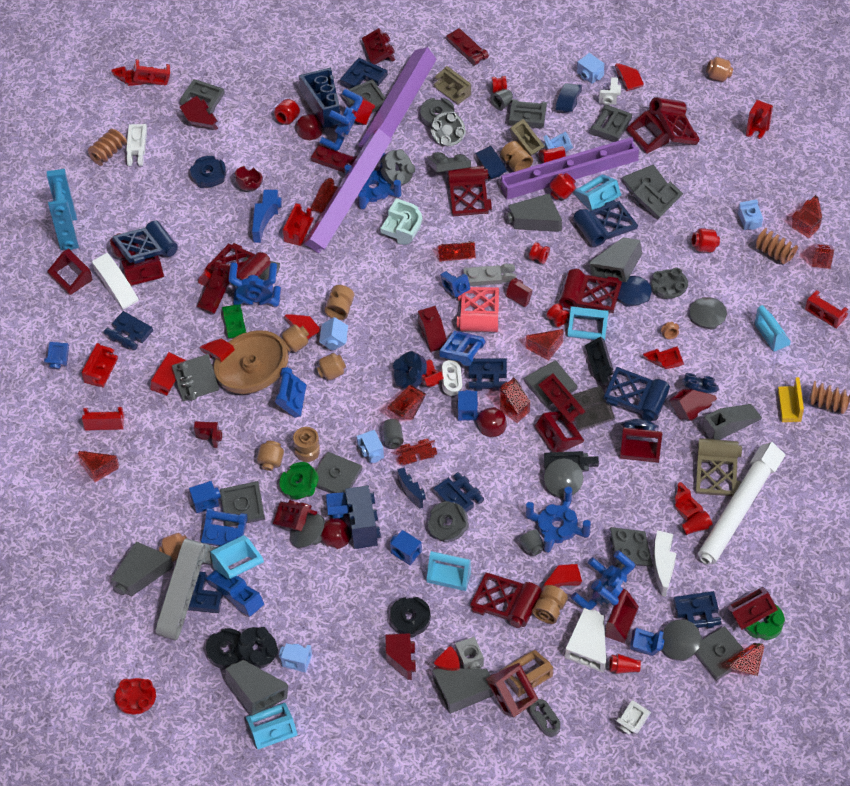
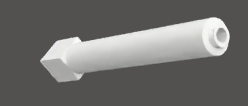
M773 442L759 447L750 462L751 468L699 550L698 556L704 564L710 565L717 562L767 478L777 470L785 454Z

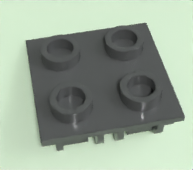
M209 354L172 365L183 402L195 400L199 396L219 390Z
M610 527L611 536L609 538L612 542L613 556L619 550L632 560L635 565L653 566L645 531ZM615 558V566L622 569L625 565Z

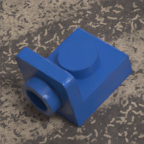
M447 271L440 274L444 289L455 298L471 289L466 274H462L457 278Z

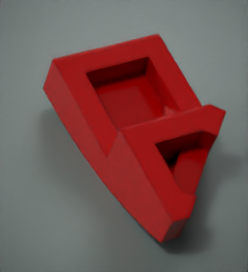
M620 63L615 64L618 76L622 78L626 91L643 87L644 83L637 69Z
M125 66L111 69L112 74L128 86L147 84L146 82L133 81V69L127 71Z
M286 314L284 316V319L290 326L294 324L299 328L303 326L309 334L307 336L308 340L321 332L319 326L310 316Z
M217 339L199 347L204 354H209L210 358L215 357L220 362H223L235 350L232 344L223 339Z
M678 346L662 352L659 349L643 353L646 360L664 369L684 365Z
M679 482L677 495L675 496V508L688 521L699 511L703 512L704 510L691 497V491L682 482Z
M578 564L558 565L542 586V590L546 585H553L558 588L561 586L580 585L582 578Z

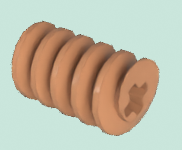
M109 129L103 137H100L98 141L93 143V146L88 148V154L93 162L102 166L103 162H107L108 158L113 157L112 153L116 154L118 152L117 149H122V145L127 144V140L119 131Z
M767 228L763 229L757 238L756 249H762L763 253H768L770 257L774 256L775 260H780L782 264H786L796 254L798 245L791 248V241L785 244L786 238H782L779 241V234L772 237L774 231H770L767 234Z
M814 381L809 399L811 405L818 401V407L820 408L825 403L827 410L833 405L834 412L840 407L841 414H844L850 402V394L847 396L846 389L840 394L838 387L832 391L831 385L825 390L824 383L817 387L816 381Z

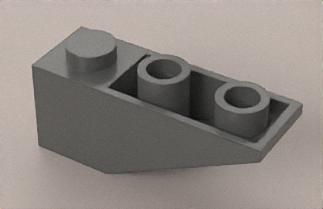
M752 404L720 408L704 416L702 430L709 439L721 440L761 420L762 417Z

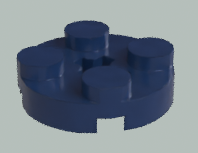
M215 156L200 157L195 161L193 167L191 166L190 168L191 178L199 188L214 187L222 184L226 176L225 163L221 159L220 161L215 159Z
M409 351L399 359H396L393 363L395 384L407 390L417 388L423 381L420 380L422 375H426L427 363L425 358L414 351Z

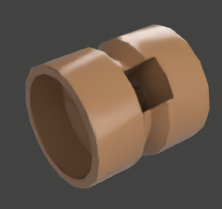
M517 141L509 142L500 152V158L514 172L529 168L533 163V158Z
M344 285L333 286L325 306V313L330 318L346 319L355 296L353 290Z
M306 426L297 429L293 436L296 457L303 462L314 461L320 454L317 431Z
M546 585L532 613L540 621L554 624L560 615V610L564 608L568 596L562 589L553 585Z

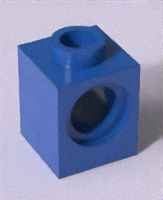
M458 391V421H477V391Z
M212 481L189 488L196 513L206 511L208 508L219 507L218 499L221 498L218 487L214 488Z
M402 530L398 535H394L390 541L391 554L411 565L422 552V542Z

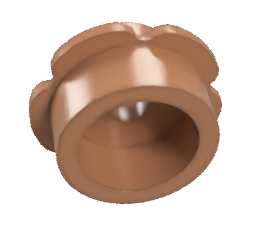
M674 322L665 323L661 328L662 335L667 339L676 338L679 334V325L677 323L674 324Z

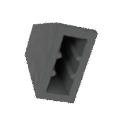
M550 194L508 205L506 217L508 223H512L514 229L562 231V218Z
M623 237L589 263L592 276L608 278L610 276L619 278V281L627 282L643 254L640 240Z
M136 541L111 579L114 590L120 595L127 594L132 597L172 569L171 556Z
M242 660L226 668L225 682L251 716L287 699L288 685L286 682L247 661Z
M487 669L432 670L433 681L450 714L494 696L486 681L491 676Z

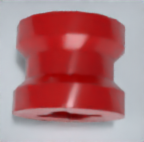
M494 76L491 78L493 93L507 89L506 76H501V78Z
M535 242L530 250L529 259H536L539 263L544 264L549 256L550 247H543L540 243Z
M557 303L548 310L546 317L549 320H553L557 327H561L569 320L570 313L567 310H563L562 305Z

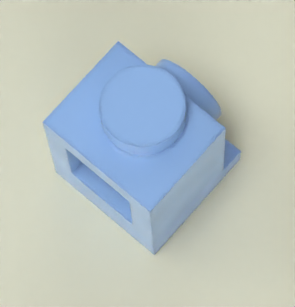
M758 200L740 202L738 215L744 230H754L762 227L763 216L758 206Z
M375 430L357 436L358 449L361 450L363 457H367L369 463H376L384 458L383 446Z
M286 643L285 647L282 646L279 653L282 667L306 673L312 657L311 645H307L304 648L299 644Z

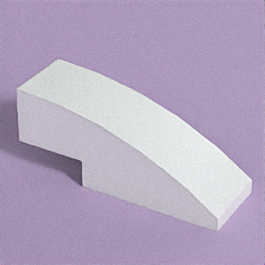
M108 253L92 261L94 271L122 309L139 301L127 279Z
M657 530L654 547V572L660 593L666 597L677 553L670 552L673 534Z

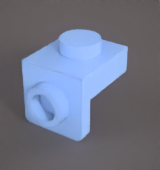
M567 132L551 140L547 135L543 136L545 140L543 145L546 150L563 146L565 152L573 148Z

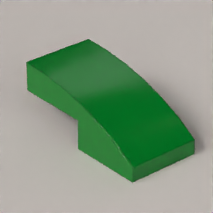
M241 304L222 307L228 338H234L246 333Z

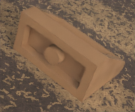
M536 650L529 652L503 668H508L517 663L524 666L535 659L540 667L526 674L532 687L535 688L553 677V666ZM511 676L506 680L518 697L526 693L519 679L517 680Z

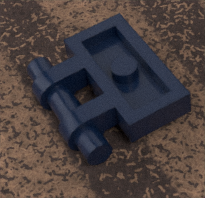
M123 311L112 323L115 329L112 330L107 327L104 330V334L110 340L118 341L126 349L136 350L138 344L135 341L143 343L153 332V327Z
M473 358V362L469 366V378H476V381H469V389H476V391H482V389H494V391L507 389V381H499V378H507V358ZM482 378H493V381H482Z
M459 472L453 476L456 480L455 482L448 477L433 488V492L442 502L457 503L464 508L466 513L474 508V503L471 500H476L478 504L484 501L481 491L476 487L474 488L469 483V479L466 476H462ZM460 488H464L467 493L464 494Z
M714 591L674 597L673 601L678 619L686 618V620L694 623L697 628L706 627L711 629L722 624L721 617H712V614L718 613L719 610ZM704 615L705 619L694 620L693 616Z

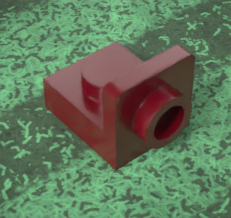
M195 421L194 431L196 438L203 440L212 438L213 447L218 448V442L222 441V430H219L218 422Z

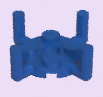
M344 89L342 95L354 100L353 106L351 108L346 107L343 115L333 110L329 114V117L341 122L335 130L337 134L336 141L332 142L321 137L319 142L335 151L340 149L343 141L346 139L343 135H348L356 119L354 112L358 113L363 101L360 95Z
M382 157L380 158L381 167L378 171H372L358 194L360 209H365L369 202H377L379 199H385L388 195L397 198L402 195L400 180L394 181V189H392L391 184L384 179L381 173V168H383L381 163ZM345 165V176L351 165ZM372 184L378 185L375 188H370L369 186Z
M230 264L229 283L235 286L234 305L242 303L253 305V302H259V305L269 303L274 307L279 306L281 287L274 286L273 289V284L276 282L277 264H270L267 280L259 279L256 275H250L246 279L239 280L236 278L238 264Z
M571 487L564 489L562 505L550 504L541 514L534 513L533 502L526 503V518L538 522V529L544 538V551L546 553L552 550L554 543H563V541L573 538L575 534L585 538L590 536L591 522L584 520L583 527H578L577 515L575 511L569 509L572 502ZM560 521L563 523V526L554 527L552 523Z
M619 550L614 553V557L625 565L622 569L613 565L606 568L593 557L590 558L588 564L602 575L600 579H596L591 585L593 590L592 599L586 601L576 592L572 594L571 599L583 609L592 610L597 604L603 605L602 603L617 605L619 602L618 596L623 590L621 585L623 581L626 583L627 575L635 568V563Z

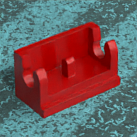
M135 59L133 81L159 85L168 84L170 64H166L164 69L139 66V59Z
M756 100L749 112L746 136L751 137L757 131L760 133L758 139H761L765 132L769 131L773 105Z
M295 203L283 228L284 242L302 246L314 217H312L309 207L304 212L301 209V204Z
M816 290L807 299L805 310L837 329L848 316V308L844 307L842 310L821 299L819 296L820 292Z
M96 343L81 372L84 383L104 388L118 360V356L113 354L114 349Z
M168 352L151 380L150 390L167 396L176 381L172 365L187 360Z
M118 407L117 412H89L88 408H83L82 422L85 431L124 429L125 413L123 407Z

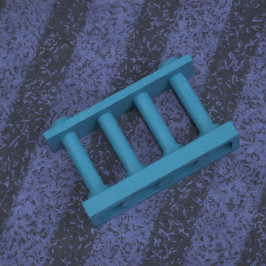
M65 169L47 171V179L53 201L48 202L60 249L66 250L69 248L72 250L79 248L73 221L77 220V214Z

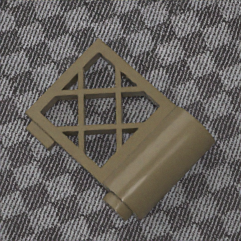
M699 438L696 494L733 497L740 485V481H737V458L742 456V445H739L738 441ZM702 462H709L714 468L707 473L701 467ZM723 464H733V470L728 474L720 467ZM716 470L723 476L717 483L710 477ZM706 478L713 484L709 489L700 488V483ZM727 480L732 485V491L723 490L719 485Z

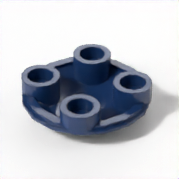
M630 276L627 282H622L618 299L625 307L646 303L651 297V285L642 277Z
M685 373V377L682 379V383L691 390L704 393L719 391L718 385L714 383L715 379L710 376L700 378L696 377L695 374Z
M630 419L620 423L625 428H643V430L655 431L659 427L655 423L644 419Z

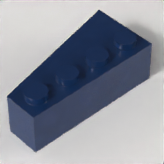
M332 68L299 75L300 93L323 127H333L341 123L329 117L331 110L340 114V105Z

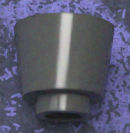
M507 89L492 93L490 96L492 105L499 111L505 109L512 102L513 98L512 92Z
M537 529L525 533L518 540L528 554L536 556L543 551L542 547L544 544Z

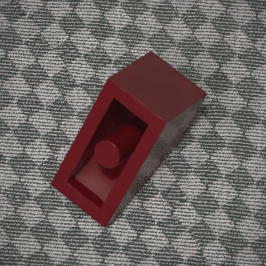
M436 306L419 310L418 324L430 352L440 350L446 343L447 338Z

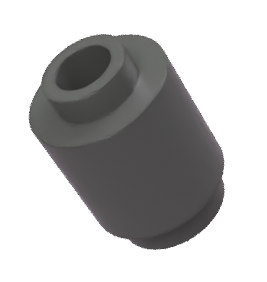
M397 419L386 420L382 427L384 443L392 449L398 448L404 442L402 426Z

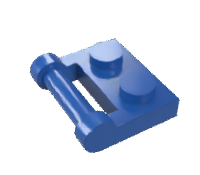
M454 331L440 349V357L460 361L463 365L470 366L473 362V357L479 349L483 348L486 341L481 336ZM469 344H473L468 353H463Z
M284 367L281 369L280 375L282 378L275 403L294 418H297L302 413L307 384L292 373V369Z
M208 508L201 543L220 547L243 536L247 523V514L241 513L237 515L218 512ZM213 519L237 522L239 525L238 528L213 524Z

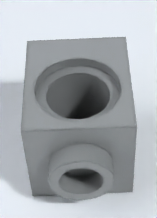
M475 637L455 643V652L458 655L462 669H481V667H484V657ZM468 655H473V656H475L474 658H471V659L466 658V656H468Z

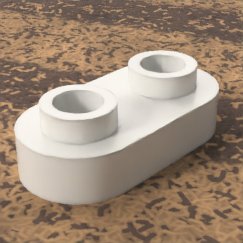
M447 360L443 363L440 370L444 377L441 380L442 389L446 394L455 396L462 388L461 368L457 362Z

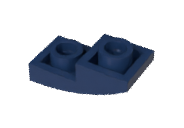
M565 83L559 94L555 110H561L564 113L572 112L577 105V97L582 92V85Z
M492 146L475 153L484 169H488L490 179L500 177L503 173L507 172Z
M405 467L397 469L398 481L403 492L419 509L423 508V500H426L424 489H420L418 482L413 483L410 474L407 475Z

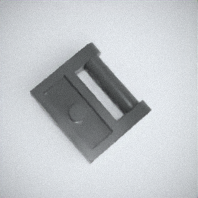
M193 79L182 95L180 105L191 100V97L198 96L200 100L204 99L205 102L209 103L207 111L211 114L214 113L225 91L223 88Z
M512 99L509 125H515L524 119L529 127L544 128L547 102L533 103Z
M604 105L601 115L596 123L591 126L589 133L593 136L599 135L617 142L630 123L632 113ZM612 115L608 123L606 124L605 128H602L601 126L603 125L607 116Z

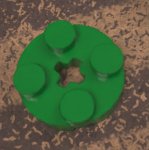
M297 462L289 466L290 469L286 473L285 471L282 473L279 481L280 488L287 498L302 499L306 496H312L315 493L319 480L318 473L314 467L307 462ZM299 478H302V481H301V482L295 483V482L299 481Z
M776 605L778 610L766 616L768 618L767 624L757 621L746 627L745 631L756 639L757 637L764 638V640L774 639L783 629L785 622L784 614Z

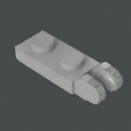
M510 263L503 264L502 266L464 268V274L468 276L470 286L502 284L516 278V274L512 273L515 271V265Z

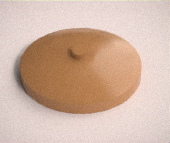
M263 330L246 332L229 341L235 350L223 362L215 359L214 373L220 385L230 392L238 394L257 392L270 386L281 376V369L288 364V350L284 341L275 333Z

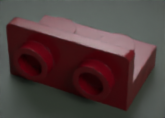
M378 28L362 38L372 64L376 65L387 57L392 62L395 61V50L389 44L391 40L386 32L383 33Z
M289 500L286 503L280 501L273 524L279 527L302 531L307 514L316 516L317 511L312 510L311 505L303 502L298 503Z

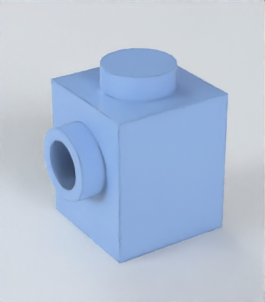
M588 53L578 61L577 74L582 79L593 84L604 76L605 63Z
M335 317L322 324L319 342L331 350H336L345 345L348 325Z

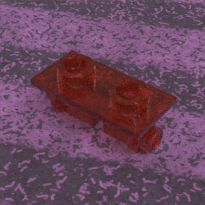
M328 178L322 183L310 208L311 211L323 213L338 189L337 186H334L332 178Z
M475 241L452 244L442 243L438 245L439 262L476 258Z
M423 439L418 441L417 445L404 444L399 446V449L396 451V455H401L398 457L399 464L407 465L417 462L416 454H419L421 461L434 458V455H437L436 447L432 448L435 440Z

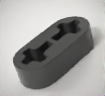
M538 699L530 706L531 717L546 736L554 737L560 732V720L545 700ZM537 706L543 708L544 716L540 711L535 712ZM546 720H548L551 725L555 724V729L552 730L551 727L547 728Z

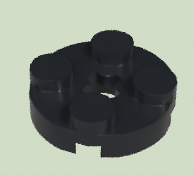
M419 597L400 598L391 607L390 622L394 630L399 634L410 633L411 638L423 633L430 625V608ZM414 613V619H407L406 614L411 615Z
M252 627L243 631L239 636L236 653L241 661L245 660L261 669L267 667L278 654V647L274 637L267 628ZM254 644L260 646L261 652H259L257 649H253Z
M225 628L221 629V632L217 634H212L206 643L209 662L221 669H226L231 664L240 662L241 660L236 653V645L241 633L235 629ZM227 645H230L231 651L224 652L222 650V647L226 648Z

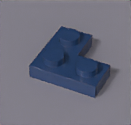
M358 58L341 77L340 84L353 88L360 85L363 80L370 81L373 79L376 85L379 86L388 75V70Z
M200 571L188 610L219 614L223 593L204 590L207 574Z

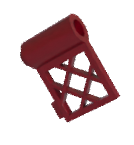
M654 97L649 105L650 112L658 115L671 142L697 145L700 139L685 115L687 110L686 104L679 100Z
M473 166L448 170L452 215L489 214V210H492L491 199H487L485 180H488V169H484V166ZM474 187H482V192L479 195H476L471 190ZM454 189H462L465 192L459 197L454 193ZM467 194L475 198L470 204L464 200ZM479 201L484 204V209H476L473 205ZM460 202L466 206L464 210L456 211V206Z
M228 243L206 269L208 272L213 273L216 261H222L226 265L227 262L236 260L238 264L236 278L243 280L250 275L260 277L270 266L271 262L270 257L264 252L254 254L244 250L241 245L236 243L231 245ZM230 251L235 252V255L226 257ZM248 257L246 261L239 262V259Z
M571 269L567 273L559 304L566 309L580 307L614 313L622 281H619V278L610 276L608 278L585 275L580 269ZM588 282H593L598 286L590 289L587 284ZM609 285L616 286V289L608 292L605 287ZM602 290L605 295L597 298L594 293ZM589 295L594 300L590 303L583 302V298ZM609 299L612 304L611 306H605L601 302Z
M486 572L470 604V608H472V612L483 616L485 613L507 619L513 627H525L532 615V610L537 600H539L542 589L532 582H525L523 584ZM488 580L497 582L498 586L488 590L486 584ZM510 586L516 588L514 593L507 596L503 590ZM501 590L504 597L493 601L490 595ZM488 596L490 603L485 605L477 604L479 599ZM504 602L507 603L508 607L505 612L497 610L496 605Z

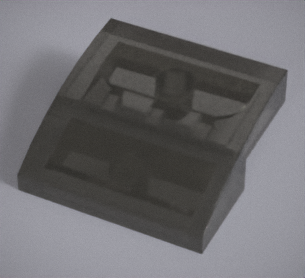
M601 386L572 394L586 411L583 415H578L575 418L578 431L615 420L611 406L603 399L605 393ZM573 405L568 409L569 413L575 409Z

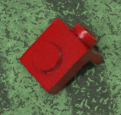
M428 359L426 360V375L423 374L420 380H423L421 384L432 387L439 384V380L444 379L441 371L435 369L432 360Z

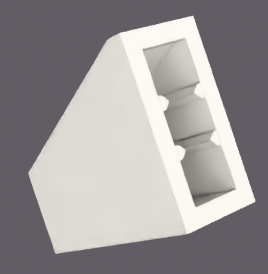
M584 608L566 647V659L604 673L606 667L604 615H601L596 610Z

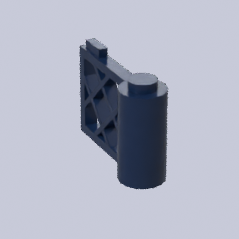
M615 200L607 202L605 206L591 211L580 209L575 212L573 221L593 247L602 245L607 239L638 228V224L622 203ZM618 208L621 215L610 211ZM596 215H605L606 219H600ZM608 217L619 219L618 223L607 221ZM621 220L629 222L630 225H621L620 222ZM605 226L613 227L616 229L614 231L608 232Z
M157 220L151 221L145 228L112 237V241L128 262H134V264L161 254L164 257H171L178 249L176 242ZM143 235L146 239H139L136 236ZM121 240L130 241V243H122ZM133 242H134V243H137V244H141L142 247H141V248H140V247H136V246H133L132 244H133ZM145 246H148L153 248L154 250L150 251L144 248ZM129 250L138 252L139 254L131 256Z
M616 367L603 399L609 405L615 407L620 405L638 412L644 420L651 422L658 419L670 390V385L664 380H651ZM617 375L625 376L628 381L619 383ZM641 382L646 384V387L637 390L634 383ZM630 385L634 392L625 394L622 387ZM618 389L622 396L614 397L609 394L611 391ZM636 396L639 404L630 403L628 398Z

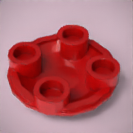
M123 679L120 681L115 693V703L119 710L131 715L144 713L153 706L156 700V689L149 679Z

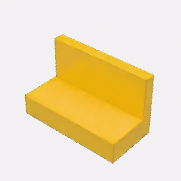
M796 377L794 386L778 387L782 422L802 421L804 406L800 378Z

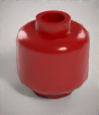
M284 99L274 110L277 121L285 125L291 124L300 114L298 104L291 99Z
M559 173L549 184L552 190L550 194L557 200L559 198L566 200L575 191L576 181L567 173Z
M700 228L693 233L691 244L698 252L711 253L719 246L720 237L717 236L714 229Z

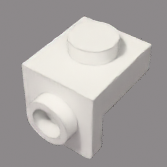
M611 77L610 90H600L599 104L616 105L617 95L620 96L621 85H618V78Z
M632 700L622 717H618L616 721L621 724L619 728L626 733L634 732L638 734L651 712Z

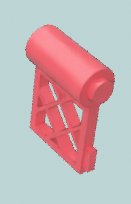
M470 287L469 291L458 296V301H461V316H457V328H460V331L498 332L499 287ZM466 293H474L476 296L470 299L466 296ZM486 294H495L491 299L485 297ZM479 299L485 302L481 306L475 303ZM470 305L475 308L473 311H465ZM491 306L495 311H486L485 308Z

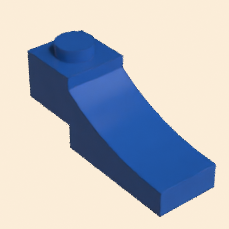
M264 190L262 203H255L252 228L254 243H261L267 223L274 215H278L279 208H282V197H279L278 190Z
M215 570L206 577L209 585L222 592L237 607V610L249 617L265 605L260 593L247 586L245 580L239 576L227 579Z

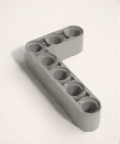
M185 538L157 623V635L175 641L179 638L202 562L213 564L210 551L217 547Z

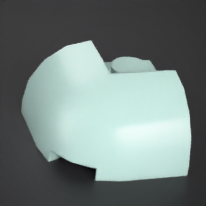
M396 198L388 210L389 216L380 230L382 234L396 238L398 244L405 245L412 242L420 229L423 218L417 206Z

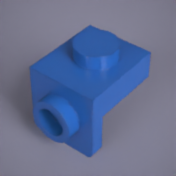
M49 341L47 359L44 358V363L53 369L67 366L70 344Z
M346 493L326 494L328 515H332V518L344 517V514L348 513Z
M635 628L632 632L630 649L654 656L663 649V632L651 633Z

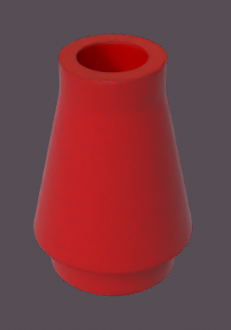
M699 511L688 521L681 524L684 533L688 535L707 530L713 524L706 511Z
M618 653L611 655L609 671L614 672V674L640 672L641 660Z

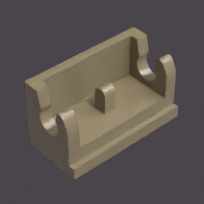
M448 66L444 67L435 76V79L438 81L434 83V88L457 105L471 96V83Z

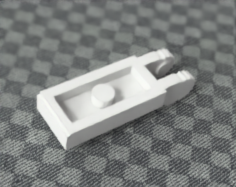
M129 124L126 149L128 166H132L133 155H138V165L143 166L147 124Z

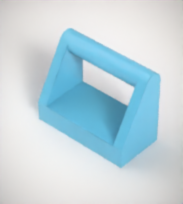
M603 174L575 189L573 192L590 211L600 208L605 203L621 196L617 180ZM600 183H603L602 185L598 186L597 188H595V189L591 190L590 192L586 193V191L592 189L593 187L599 185Z
M763 305L757 308L755 326L773 352L789 346L791 341L774 316Z
M571 307L567 337L591 340L602 337L605 340L609 311ZM574 317L604 320L602 333L572 330Z
M245 535L210 551L213 568L227 579H231L264 562L263 557ZM246 557L251 558V560L231 570L228 568V566Z
M431 551L427 583L466 591L471 576V560ZM436 561H441V562H445V563H450V564H454V565H459V566H463V567H465V568L462 569V568H458V567H453V566H449V565H444V564L436 563Z
M286 703L263 710L253 716H246L258 750L298 735L293 717ZM282 712L285 713L284 717L254 727V722Z

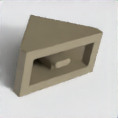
M524 119L509 128L512 140L517 141L530 156L545 147Z

